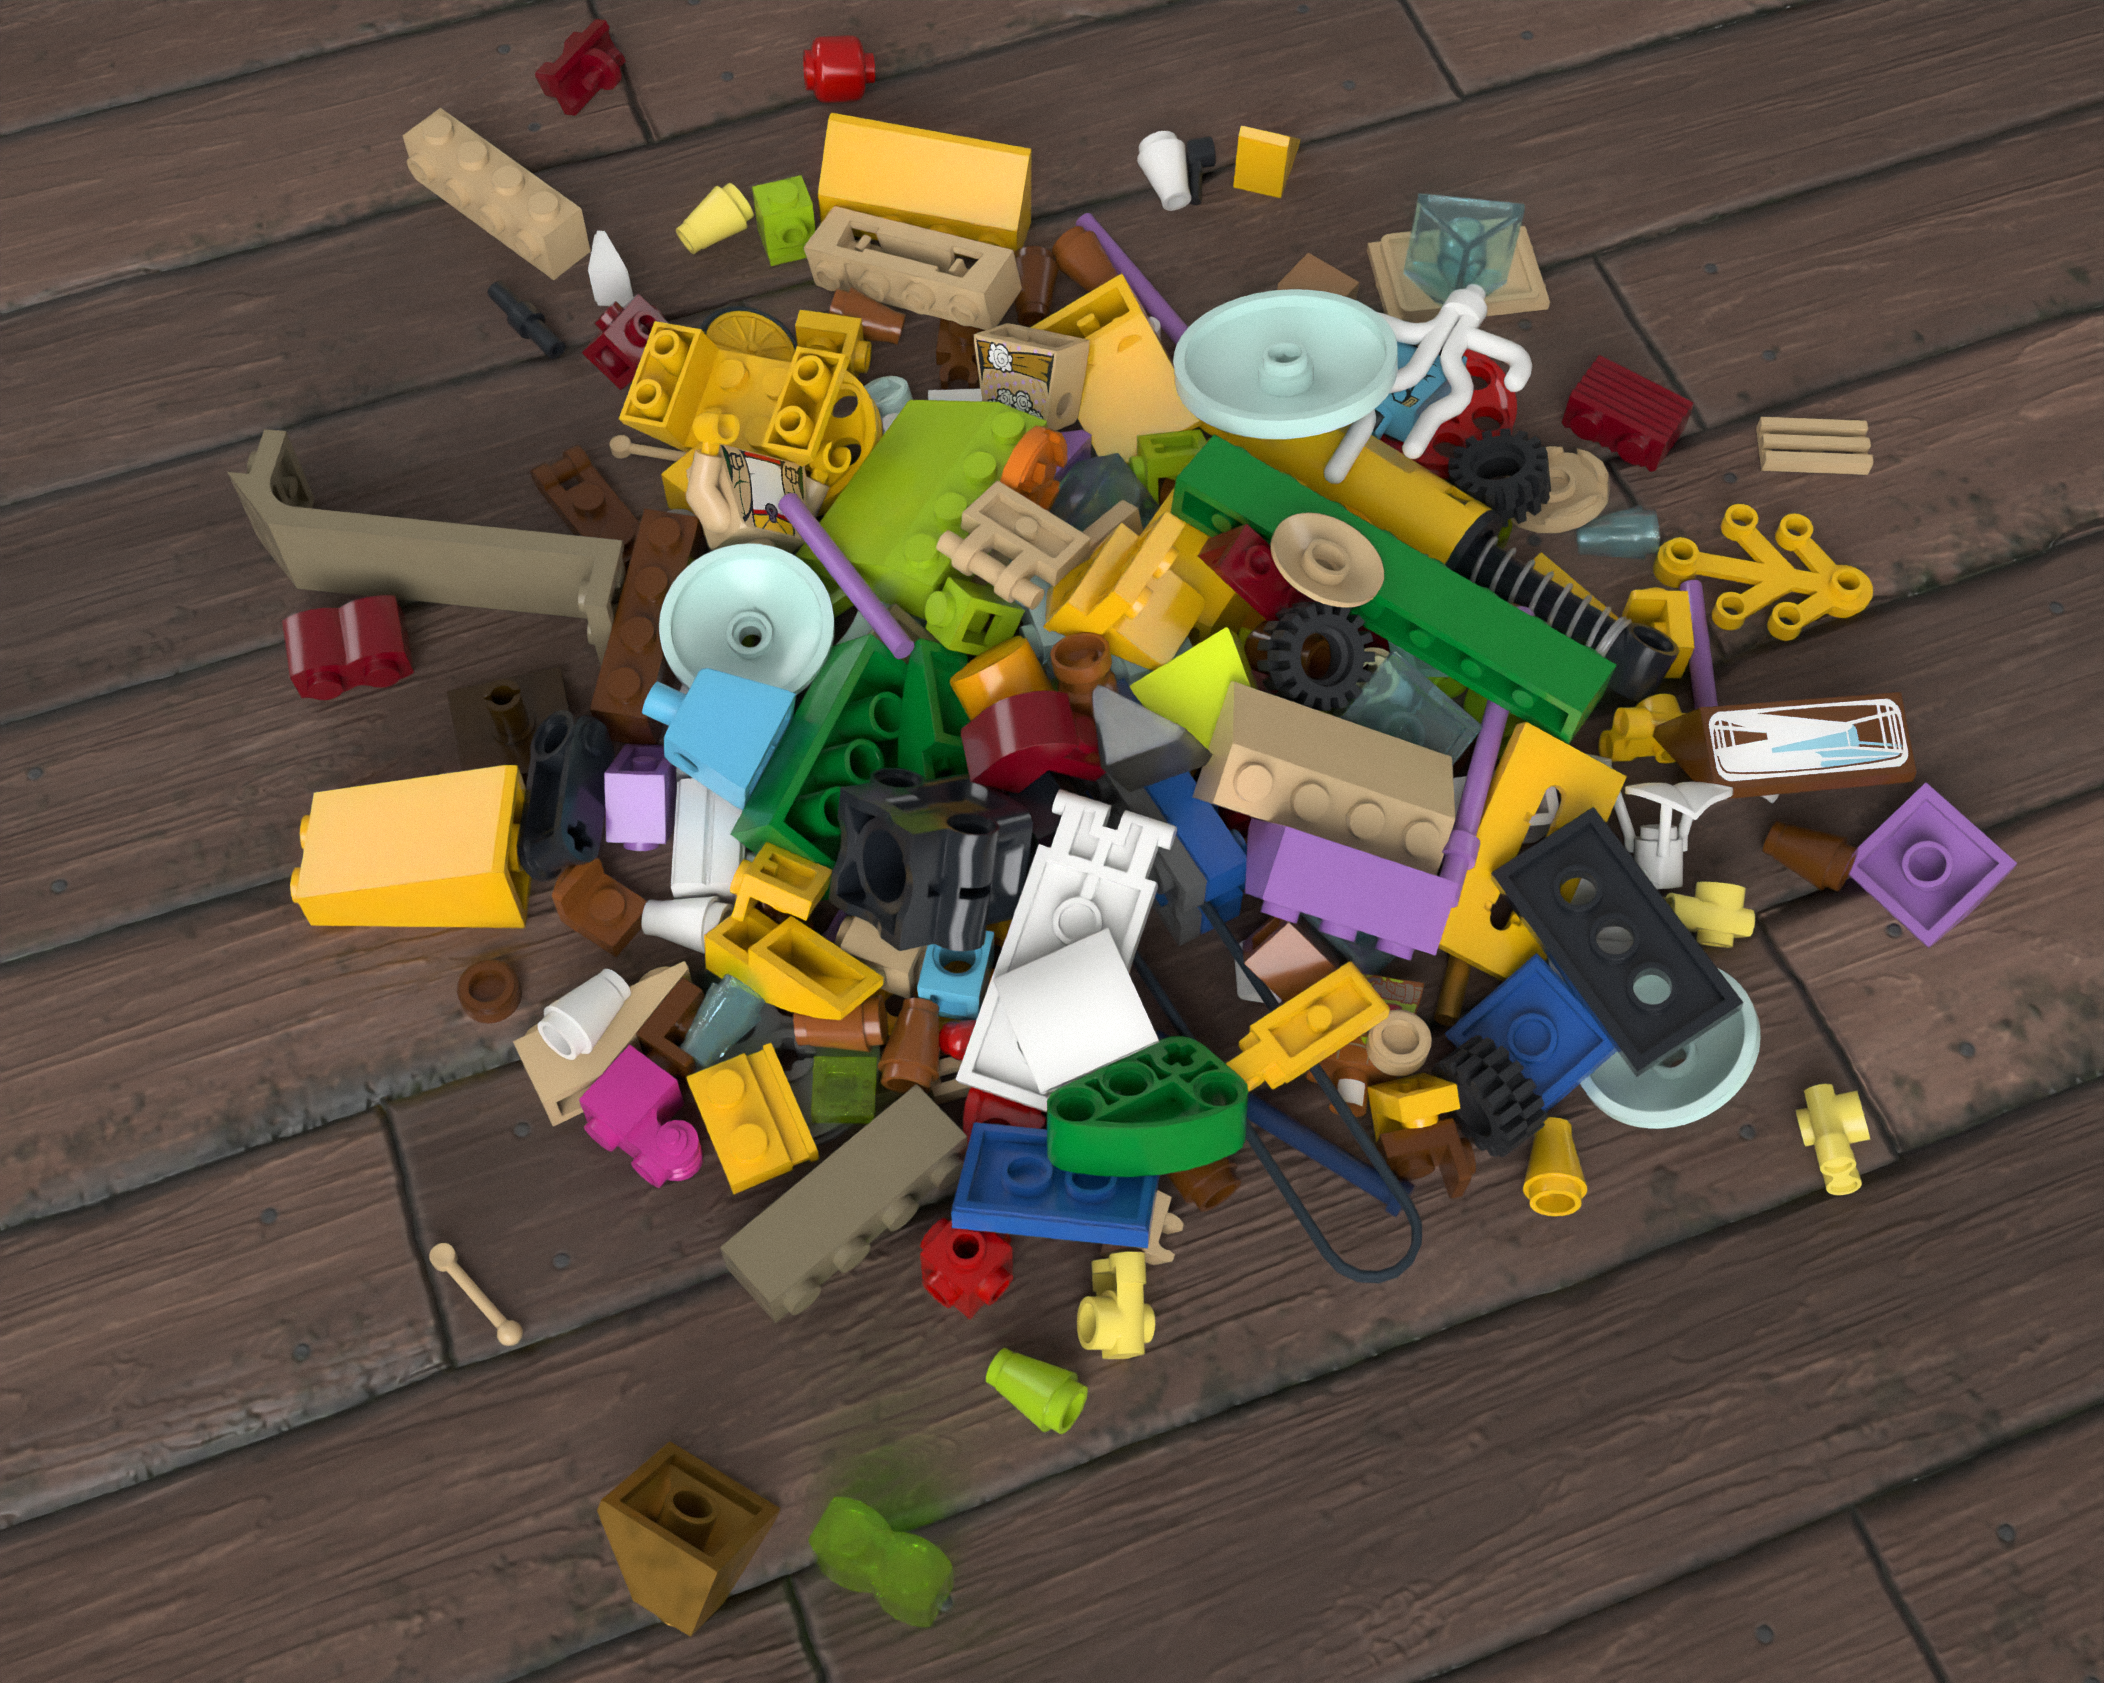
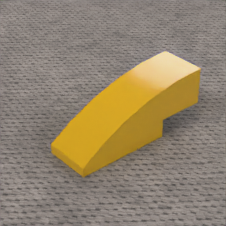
M753 908L744 922L732 918L731 915L704 935L707 970L753 997L790 1012L815 1018L842 1020L883 986V976L793 916H790L779 925L756 908Z

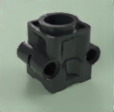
M881 768L871 773L870 783L840 788L837 818L841 829V847L837 862L832 870L829 902L846 914L858 917L872 924L878 930L880 938L898 951L936 944L952 951H973L985 944L987 925L1013 919L1031 864L1033 822L1026 807L993 787L970 782L968 773L925 780L922 775L911 770Z

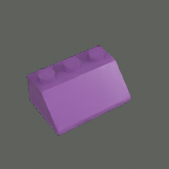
M1254 818L1251 819L1247 840L1245 893L1264 900L1261 912L1296 924L1300 912L1322 918L1319 931L1352 942L1355 941L1357 931H1362L1378 937L1375 949L1407 960H1411L1414 949L1436 955L1459 883L1288 826Z

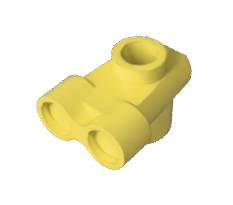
M1697 882L1695 897L1669 893L1666 897H1663L1688 931L1697 932L1696 941L1698 944L1730 948L1733 947L1734 938L1751 937L1755 924L1754 910L1743 908L1745 887L1719 882Z
M1819 1084L1804 1090L1808 1107L1796 1110L1805 1147L1814 1145L1820 1171L1823 1174L1828 1193L1833 1195L1853 1193L1861 1187L1862 1182L1859 1171L1856 1168V1161L1850 1144L1870 1140L1858 1091L1835 1095L1833 1085Z
M1119 1252L1110 1254L1107 1259L1092 1261L1093 1292H1096L1097 1296L1084 1297L1078 1308L1077 1333L1082 1347L1086 1350H1102L1103 1359H1128L1145 1354L1144 1343H1149L1152 1340L1155 1331L1153 1309L1149 1304L1144 1303L1143 1285L1147 1283L1145 1253Z

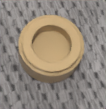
M1390 1010L1388 1018L1369 1029L1366 1039L1367 1055L1373 1065L1386 1074L1394 1076L1412 1074L1419 1070L1427 1059L1432 1042L1431 1033L1426 1023L1416 1014L1406 1010Z

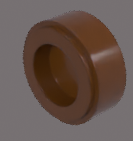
M483 960L471 965L463 972L457 984V995L465 1013L470 1018L480 1023L490 1024L503 1021L516 1011L521 1002L522 988L516 973L509 965L498 960Z

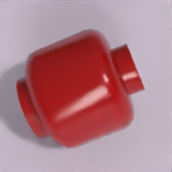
M819 36L813 40L811 49L803 50L806 91H813L819 102L860 101L865 93L866 84L875 83L873 53H864L863 44L857 36Z

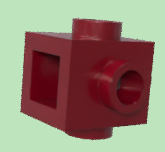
M639 293L624 307L617 301H614L594 322L601 331L582 351V354L615 386L622 390L634 379L654 322H668L661 311L649 304Z

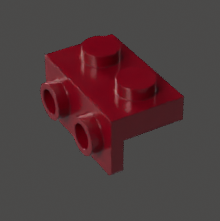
M1248 524L1207 539L1197 555L1267 621H1280L1275 613L1282 608H1293L1292 604L1318 602L1298 591L1283 577L1274 563L1271 546Z

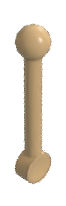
M625 435L615 436L610 441L612 455L616 458H626L630 454L678 461L686 454V452L634 444Z
M440 1243L434 1246L429 1254L434 1268L442 1272L447 1271L498 1329L497 1338L500 1343L506 1346H513L519 1343L523 1335L521 1325L514 1320H507L457 1263L458 1256L454 1248L447 1243Z

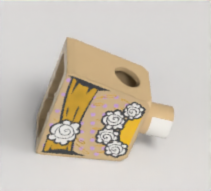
M1010 323L974 334L982 401L1000 402L1047 421L1048 428L1055 431L1076 422L1079 416L1089 353L1088 339Z

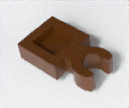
M940 318L936 346V365H942L939 371L940 390H949L950 383L957 379L967 381L969 389H979L974 334L985 331L984 329L963 326L952 320Z

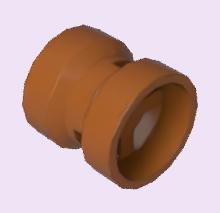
M1081 632L1069 635L1053 646L1050 656L1054 675L1060 680L1057 688L1059 692L1068 693L1071 710L1087 716L1099 715L1109 710L1116 703L1119 693L1115 674L1110 670L1112 658L1108 641L1101 635Z

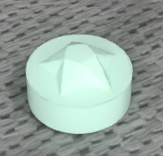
M897 376L881 377L864 386L876 403L881 418L888 414L900 413L909 400H913L907 381Z

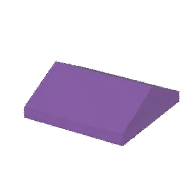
M1925 783L1858 847V855L1849 876L1929 949L1967 917L2017 866V862L1929 784Z

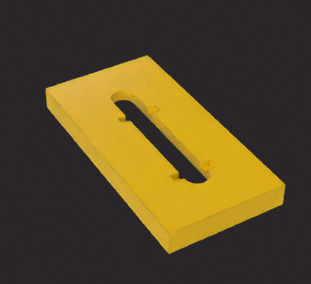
M1528 722L1516 724L1490 782L1476 835L1480 840V848L1475 866L1466 872L1458 905L1450 910L1438 948L1503 982L1536 953L1545 961L1547 955L1514 910L1503 929L1496 930L1490 922V909L1496 903L1500 891L1492 882L1491 873L1517 856L1531 825L1529 823L1531 817L1535 816L1541 800L1549 787L1552 786L1559 790L1561 803L1546 837L1592 807L1607 822L1627 776ZM1582 878L1570 879L1562 885L1560 894L1568 903H1571Z

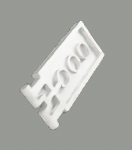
M1059 789L1052 808V813L1062 816L1051 848L1038 845L956 1077V1081L961 1084L1047 1112V1100L1050 1094L1058 1088L1043 1095L1039 1092L993 979L1106 928H1109L1129 973L1158 889L1157 882L1148 880L1158 848L1162 847L1170 850L1177 832V826L1127 810L1124 811L1117 830L1107 828L1111 805Z

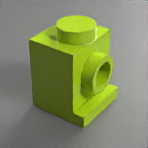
M802 175L753 186L757 229L770 265L775 266L807 258L803 247L815 232L813 204Z
M948 577L942 591L933 592L926 602L925 618L927 624L925 629L948 650L978 656L993 646L1012 638L1025 610L1015 601L1009 603L994 593V586L990 583L984 586ZM990 614H994L995 616L986 633L983 631V629L989 619Z

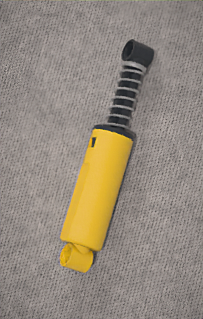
M1205 422L1199 426L1212 436L1215 434L1234 446L1244 448L1251 456L1272 468L1290 473L1296 479L1308 484L1309 489L1328 500L1360 510L1375 527L1392 533L1403 543L1423 554H1428L1429 558L1441 561L1447 568L1478 586L1490 589L1506 602L1531 609L1535 617L1544 620L1553 629L1583 646L1593 648L1602 657L1617 665L1608 686L1626 698L1641 702L1653 696L1680 651L1677 644L1663 632L1642 623H1632L1631 619L1627 620L1626 616L1616 621L1608 616L1611 612V607H1606L1602 612L1589 604L1592 600L1591 595H1587L1583 600L1571 592L1573 588L1572 583L1567 584L1564 588L1552 581L1553 571L1548 572L1546 576L1533 569L1535 565L1534 559L1525 564L1515 558L1516 548L1510 549L1507 553L1496 546L1503 524L1502 515L1415 461L1407 458L1373 435L1370 436L1341 483L1331 484L1326 481L1324 469L1352 423L1327 433L1294 439H1258L1228 433Z

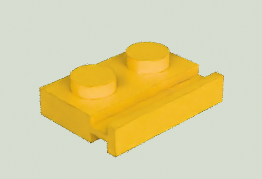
M772 1043L763 1045V1050L746 1056L743 1053L686 1077L733 1194L792 1171V1166L810 1160V1162L820 1159L817 1147Z

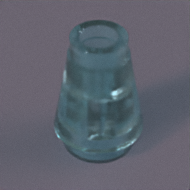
M1641 505L1597 517L1582 527L1576 528L1579 555L1590 554L1592 556L1645 560L1646 554L1659 552V526L1655 509L1642 510Z
M725 974L719 984L711 983L685 1036L686 1039L679 1048L691 1055L694 1061L705 1069L711 1067L715 1061H718L762 1020L758 1013L766 1004L765 1000L737 978Z

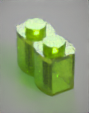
M833 1497L808 1539L817 1565L828 1578L849 1590L864 1593L872 1592L878 1604L888 1614L912 1626L931 1627L955 1585L953 1567L946 1555L937 1546L923 1537L912 1533L893 1532L887 1521L876 1510L858 1500L846 1497Z

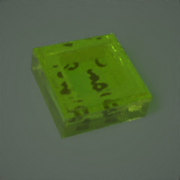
M814 1056L811 1104L812 1123L869 1124L875 1119L877 1057Z

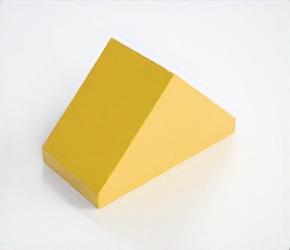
M1241 126L1238 137L1233 187L1281 198L1301 139Z

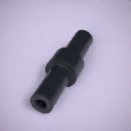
M496 281L489 287L487 292L489 298L507 315L508 324L522 338L531 339L550 359H557L564 353L565 343L545 324V316L531 302L522 301L502 281Z

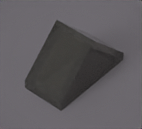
M1100 684L1093 691L1092 699L1101 768L1128 792L1205 766L1211 759L1213 754L1186 728Z

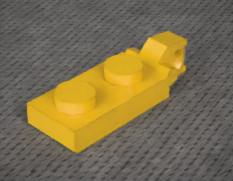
M1352 961L1348 962L1250 1025L1249 1034L1239 1041L1238 1046L1243 1052L1227 1062L1226 1065L1243 1078L1247 1083L1248 1092L1260 1086L1264 1081L1268 1083L1271 1089H1275L1284 1082L1287 1084L1388 1018L1390 1008Z

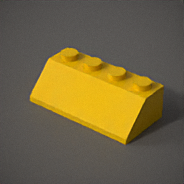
M831 113L827 124L818 190L820 221L822 223L831 209L837 206L1011 249L1015 253V251L1024 246L1031 224L1032 149ZM852 228L854 236L862 238L863 235H867L872 240L878 241L876 233ZM954 253V255L967 257L965 255Z

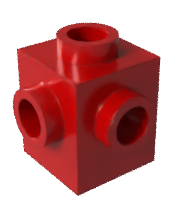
M945 1217L940 1219L930 1228L920 1244V1248L923 1250L920 1253L924 1288L943 1306L947 1308L954 1306L968 1319H971L985 1303L988 1306L995 1303L1013 1280V1251L1009 1245L1011 1243L1010 1236L1006 1233L952 1228V1220L949 1221ZM967 1250L973 1257L962 1259L960 1256Z

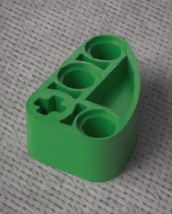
M1171 1036L1161 1039L1159 1043L1100 1068L1058 1088L1050 1094L1047 1100V1157L1052 1165L1060 1170L1114 1177L1163 1175L1213 1163L1236 1153L1244 1145L1248 1106L1247 1083L1234 1070L1195 1039L1184 1036Z

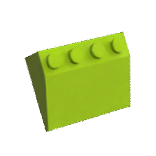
M909 400L819 523L880 601L889 605L896 603L905 612L926 620L925 606L929 596L935 591H942L948 577L971 582L975 574L966 576L952 567V559L936 549L940 537L947 530H950L962 539L970 535L961 529L963 511L997 480L1000 481L1004 467L1013 449L1024 434L1035 426L1048 427L1047 421L1000 402ZM805 542L795 556L806 563L815 573L835 581Z

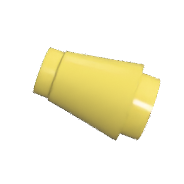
M728 183L723 188L715 186L683 221V224L676 228V233L684 246L692 254H696L701 249L703 250L747 229L746 222L752 219L754 214L746 198L733 184Z

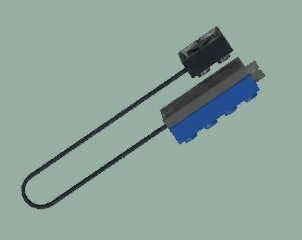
M1122 678L1116 681L1119 693L1116 703L1109 710L1099 715L1091 716L1099 720L1110 770L1095 782L1066 775L1078 795L1111 805L1107 828L1117 830L1125 810L1177 826L1176 836L1171 849L1158 848L1148 880L1155 881L1158 885L1152 907L1178 946L1199 936V933L1202 935L1215 929L1269 1011L1272 1012L1280 1007V1004L1267 985L1244 964L1243 949L1225 924L1227 921L1240 915L1243 898L1242 890L1245 889L1247 844L1236 829L1228 830L1218 815L1219 809L1217 805L1193 798L1197 783L1187 770L1185 755L1171 738L1166 740L1157 727V721L1133 694L1126 680ZM1051 770L1046 771L1019 794L997 789L1026 807L1031 815L1033 830L1030 868L1039 844L1051 848L1062 817L1052 813L1055 797L1061 788L1053 777L1054 771ZM1070 789L1064 790V791L1073 793ZM1136 950L1132 964L1179 1036L1195 1039L1138 950ZM1318 1063L1309 1069L1408 1218L1411 1226V1245L1406 1256L1394 1266L1379 1271L1360 1270L1344 1262L1331 1248L1248 1119L1246 1123V1139L1323 1258L1337 1273L1356 1282L1379 1284L1399 1277L1414 1263L1422 1244V1221L1413 1201L1324 1069Z

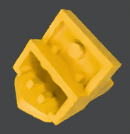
M1166 510L1139 537L1121 522L1094 550L1088 560L1073 568L1055 587L1051 585L1048 588L1046 594V623L1043 627L1049 632L1054 631L1066 637L1081 632L1101 635L1108 641L1111 655L1148 670L1154 671L1171 661L1205 608L1203 596L1168 569L1179 554V551L1172 545L1185 524Z

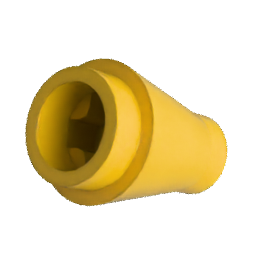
M1550 1117L1543 1122L1545 1124L1543 1128L1534 1134L1523 1193L1530 1199V1206L1537 1213L1547 1216H1565L1576 1212L1581 1207V1199L1587 1193V1185L1572 1138V1125L1565 1119Z

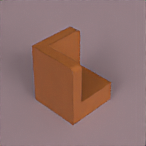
M1300 915L1297 924L1271 916L1243 942L1244 964L1284 1003L1340 968L1336 950Z

